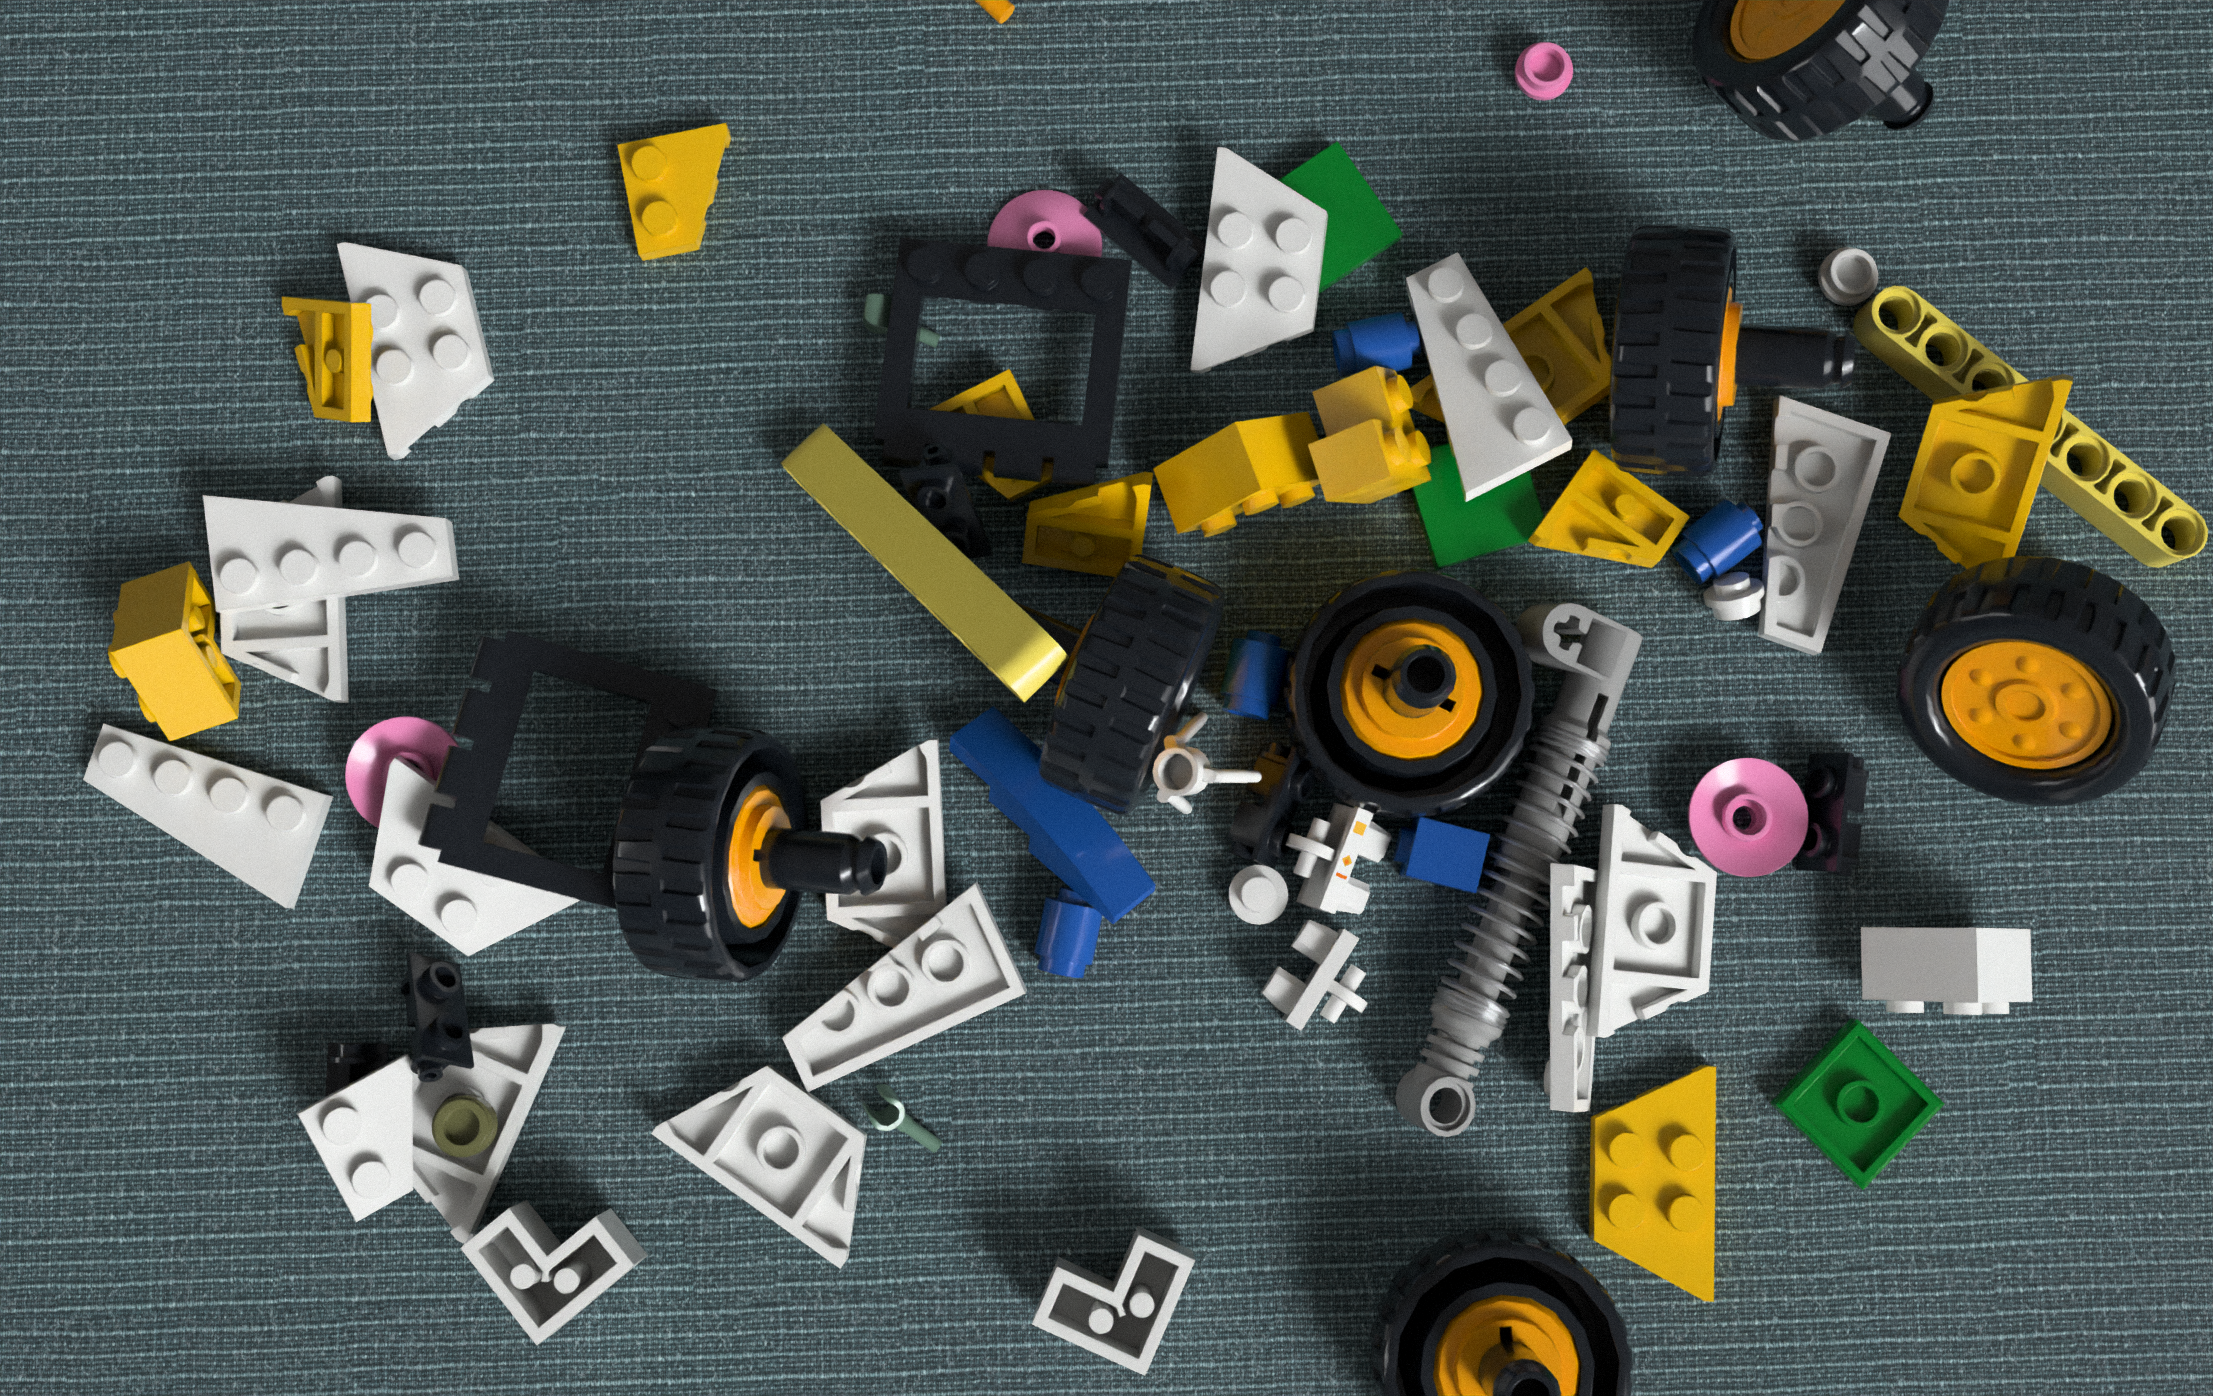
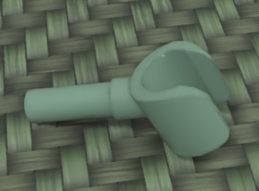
M874 293L866 296L863 323L868 331L875 334H887L892 297ZM921 327L919 342L936 348L941 335Z
M885 1084L877 1085V1090L889 1102V1105L884 1110L874 1111L867 1104H862L872 1125L881 1131H890L896 1128L935 1153L940 1148L942 1140L912 1120L913 1118L905 1113L904 1106L892 1087Z

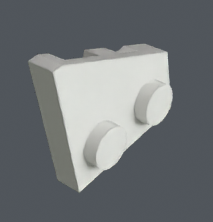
M407 1054L398 1057L297 1112L302 1125L356 1222L413 1190L412 1071L410 1069V1058Z

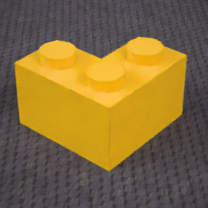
M1373 366L1312 392L1327 437L1308 444L1326 502L1371 504L1432 480L1427 464L1431 463L1430 448L1424 435L1419 430H1415L1409 409L1413 407V397L1403 376L1397 375L1396 370Z
M1309 412L1234 422L1153 468L1177 534L1202 529L1204 537L1214 536L1235 527L1237 522L1234 516L1245 512V515L1248 516L1265 511L1277 505L1279 501L1284 509L1312 499L1315 496L1312 487L1320 484L1308 444L1318 441L1319 438Z
M190 561L121 584L118 609L113 613L115 628L112 644L108 646V656L115 673L122 679L127 677L137 691L138 702L146 719L151 723L157 722L169 741L237 719L241 682L214 641L215 602Z

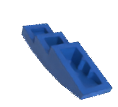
M994 706L950 736L949 751L990 786L988 801L1030 836L1028 851L1110 923L1114 924L1154 892L1156 884L1096 808L1048 785L1042 780L1038 768L1041 749Z

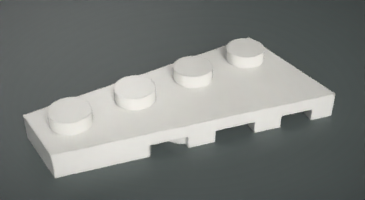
M1457 252L1407 277L1406 290L1423 351L1428 360L1434 391L1443 414L1447 437L1458 468L1465 502L1570 450L1573 439L1459 253Z
M1781 395L1773 400L1762 582L1765 594L1760 599L1761 610L1759 614L1758 637L1811 655L1821 653L1891 433Z
M203 495L216 612L224 615L459 580L453 525L446 518Z
M103 724L83 778L87 783L285 908L292 909L295 908L333 799L331 795L108 724Z
M1550 863V1009L1548 1014L1550 1060H1548L1544 1072V1091L1546 1095L1550 1096V1110L1585 1112L1590 1111L1595 1050V1037L1586 1036L1598 870L1558 863Z
M975 882L783 1036L782 1039L807 1092L1026 994L1027 988L978 882Z

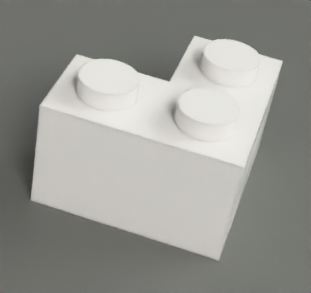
M1861 927L1862 1000H1886V1012L1924 1013V1001L1943 1002V1014H2009V1002H2032L2030 929Z
M527 1200L508 1208L460 1248L536 1345L554 1334L648 1256L611 1208L594 1217L561 1244Z
M1137 1226L1114 1281L1058 1257L1035 1309L1032 1325L1145 1376L1195 1262L1193 1251Z

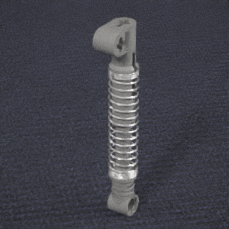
M1544 603L1533 605L1522 612L1516 624V628L1523 638V647L1525 652L1529 654L1530 660L1565 677L1551 713L1540 719L1536 727L1537 731L1534 732L1535 737H1532L1534 744L1529 745L1531 751L1536 752L1532 763H1522L1523 767L1529 770L1525 781H1515L1522 789L1518 799L1514 797L1509 798V802L1515 805L1512 816H1502L1503 821L1508 822L1505 834H1495L1497 839L1502 840L1498 852H1488L1489 856L1495 858L1492 866L1500 870V873L1482 869L1484 875L1497 880L1493 891L1477 887L1476 892L1490 898L1486 909L1473 904L1468 905L1469 910L1483 916L1480 926L1467 922L1461 923L1462 928L1476 934L1473 944L1460 940L1454 941L1455 946L1469 952L1467 960L1464 962L1454 958L1447 959L1450 965L1462 970L1460 978L1458 980L1448 976L1440 977L1443 983L1455 989L1451 990L1439 986L1436 988L1438 992L1434 993L1435 998L1432 999L1433 1003L1429 1010L1434 1019L1431 1026L1438 1029L1436 1036L1428 1033L1426 1041L1433 1043L1430 1050L1423 1048L1420 1054L1427 1057L1425 1064L1417 1062L1416 1067L1406 1073L1397 1086L1395 1099L1397 1109L1402 1117L1413 1125L1437 1136L1450 1137L1460 1134L1469 1126L1474 1117L1476 1108L1475 1097L1472 1091L1474 1084L1468 1082V1078L1470 1075L1477 1077L1480 1070L1474 1068L1473 1065L1475 1060L1483 1063L1485 1058L1484 1055L1478 1053L1480 1047L1488 1049L1491 1041L1501 1037L1503 1029H1505L1504 1024L1508 1023L1506 1018H1509L1510 1014L1506 1008L1496 1003L1497 997L1508 1000L1517 998L1512 989L1503 985L1504 979L1515 982L1524 980L1522 974L1511 967L1510 963L1525 964L1531 962L1529 956L1516 947L1518 944L1528 946L1537 944L1536 938L1525 931L1524 926L1534 928L1544 926L1543 920L1530 910L1531 908L1539 910L1550 908L1549 901L1537 892H1550V863L1561 864L1559 863L1560 857L1571 854L1566 841L1578 836L1577 830L1572 826L1574 821L1585 818L1583 811L1579 808L1580 804L1592 800L1586 788L1598 783V778L1593 773L1594 768L1605 766L1604 761H1607L1605 756L1609 755L1608 752L1611 746L1607 733L1643 641V637L1634 630L1578 604ZM1560 634H1581L1578 643H1560ZM1535 899H1537L1538 901H1540V902L1543 903V904H1538V903H1533V902H1534ZM1529 917V918L1533 919V920L1536 921V922L1527 921V918ZM1440 1089L1442 1095L1441 1102L1438 1108L1430 1113V1099Z

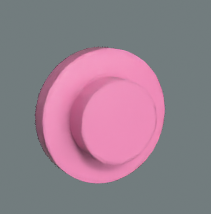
M1550 42L1535 43L1527 47L1520 54L1514 70L1515 80L1520 90L1528 97L1542 101L1551 100L1560 96L1569 86L1573 76L1572 61L1566 51L1557 44Z

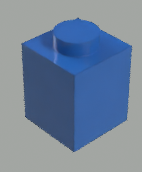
M1423 817L1413 818L1411 828L1403 826L1400 828L1394 849L1393 861L1402 863L1399 876L1466 893H1476L1490 834Z

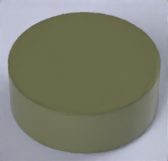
M471 1094L448 1099L439 1106L432 1120L434 1141L443 1152L454 1157H468L482 1152L493 1142L498 1128L497 1115L491 1104L482 1097Z

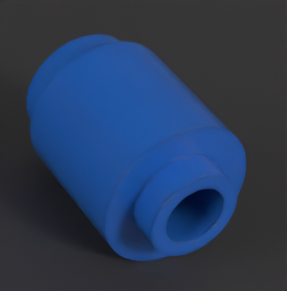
M1401 311L1345 322L1344 329L1332 331L1333 352L1340 377L1354 375L1373 366L1393 369L1396 372L1408 370L1412 367V357L1421 354L1420 338L1415 321L1405 322Z
M1724 499L1679 534L1680 541L1671 548V552L1683 571L1693 581L1702 584L1709 578L1713 580L1720 578L1762 544L1758 532L1763 529V525L1756 513L1747 504L1740 501L1735 505L1729 500Z
M1247 630L1245 639H1233L1220 689V694L1225 696L1222 710L1246 718L1262 721L1268 720L1270 709L1277 708L1290 655L1289 651L1280 648L1282 640L1280 637L1261 631Z
M1060 887L1058 897L1046 896L1034 953L1039 954L1037 969L1067 977L1084 978L1086 965L1093 964L1102 915L1071 888Z

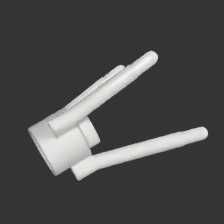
M1204 712L1194 716L1177 734L1165 737L1164 746L1166 750L1158 755L1153 766L1154 781L1159 788L1156 796L1157 800L1161 803L1169 802L1183 814H1189L1192 811L1191 804L1183 796L1199 793L1205 789L1208 783H1256L1262 778L1261 773L1258 771L1211 768L1210 762L1203 752L1197 748L1186 747V743L1206 723L1208 717Z

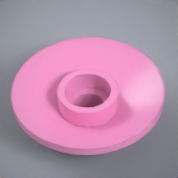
M1053 190L1027 192L1008 202L995 217L987 241V246L1093 257H1101L1102 255L1100 230L1083 217L1088 208L1074 197ZM1041 232H1048L1054 236L1055 242L1050 248L1041 249L1033 242L1035 236Z
M401 716L377 723L358 738L347 759L345 771L346 787L354 807L363 818L379 828L389 765L395 757L400 755L408 762L416 764L422 772L437 782L447 746L461 747L444 728L423 718Z
M1739 758L1717 765L1700 779L1689 801L1688 826L1695 846L1709 863L1728 874L1741 877H1756L1779 870L1796 856L1806 837L1808 809L1801 789L1786 771L1765 760ZM1739 807L1746 809L1751 816V823L1745 830L1738 828L1733 822V814Z

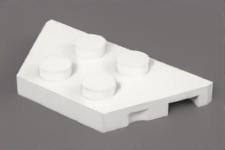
M1223 147L1217 148L1190 369L1193 373L1198 374L1211 370V367L1243 355L1248 357L1266 350L1268 346L1280 341H1290L1314 332L1328 221L1326 210L1231 150Z
M348 242L339 243L337 248L350 302L371 304V322L374 332L371 343L373 397L387 455L393 460L402 459L411 452L408 447L434 425L438 428L456 414L457 408L463 401L476 397L494 381L469 275L466 269L458 264Z
M325 476L316 481L317 487L290 502L282 500L281 503L342 508V480L335 476ZM345 597L226 615L220 613L222 654L338 703L349 702Z
M929 738L829 794L820 801L822 831L856 833L863 840L867 835L871 834L885 845L888 858L886 878L880 890L868 896H863L860 891L851 895L826 893L827 920L853 931L860 930L873 936L876 941L892 948L947 906L939 738Z
M399 755L394 758L389 765L369 887L467 956L580 901L438 863L441 851L418 845V840L430 803L454 809L456 799L433 792L436 785L434 779ZM489 820L483 842L541 857Z
M1618 804L1603 805L1586 1025V1036L1602 1038L1615 1034V1029L1637 1019L1646 1020L1666 1011L1668 1006L1675 1002H1687L1709 992L1716 893V871L1698 858L1683 854L1677 843L1660 831H1650L1629 816L1631 811L1628 808Z
M560 1023L471 1028L469 1032L474 1059V1067L472 1069L449 1065L443 1070V1077L434 1082H422L418 1079V1074L412 1072L413 1187L426 1203L432 1202L453 1228L450 1233L461 1243L466 1244L475 1235L566 1029V1026ZM471 1094L482 1097L491 1104L497 1115L498 1128L493 1142L482 1152L468 1157H454L443 1152L434 1141L432 1135V1120L439 1106L448 1099L460 1095Z
M765 1066L741 1081L659 1124L651 1133L841 1269L848 1259L867 1133L773 1066Z

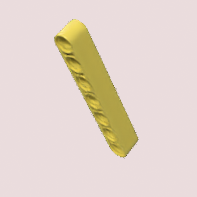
M1891 286L1883 289L1859 309L1854 318L1853 329L1858 341L1933 401L1935 399L1974 392L1972 389L1973 380L1983 383L1988 389L2029 381L1916 292L1907 287ZM1879 308L1887 309L1894 314L1898 322V330L1890 329L1881 322ZM1926 344H1931L1941 351L1944 358L1943 366H1938L1928 359L1925 352ZM2064 408L2039 484L2131 556L2148 567L2160 568L2198 554L2204 548L2208 538V528L2202 516ZM2068 452L2076 455L2082 465L2081 476L2069 469L2066 461ZM2115 488L2122 491L2127 497L2129 503L2127 513L2120 510L2115 503ZM2163 525L2168 527L2174 534V549L2168 547L2162 539L2161 529Z
M824 423L780 463L792 478L1023 703L1070 659L1059 644L1034 619Z

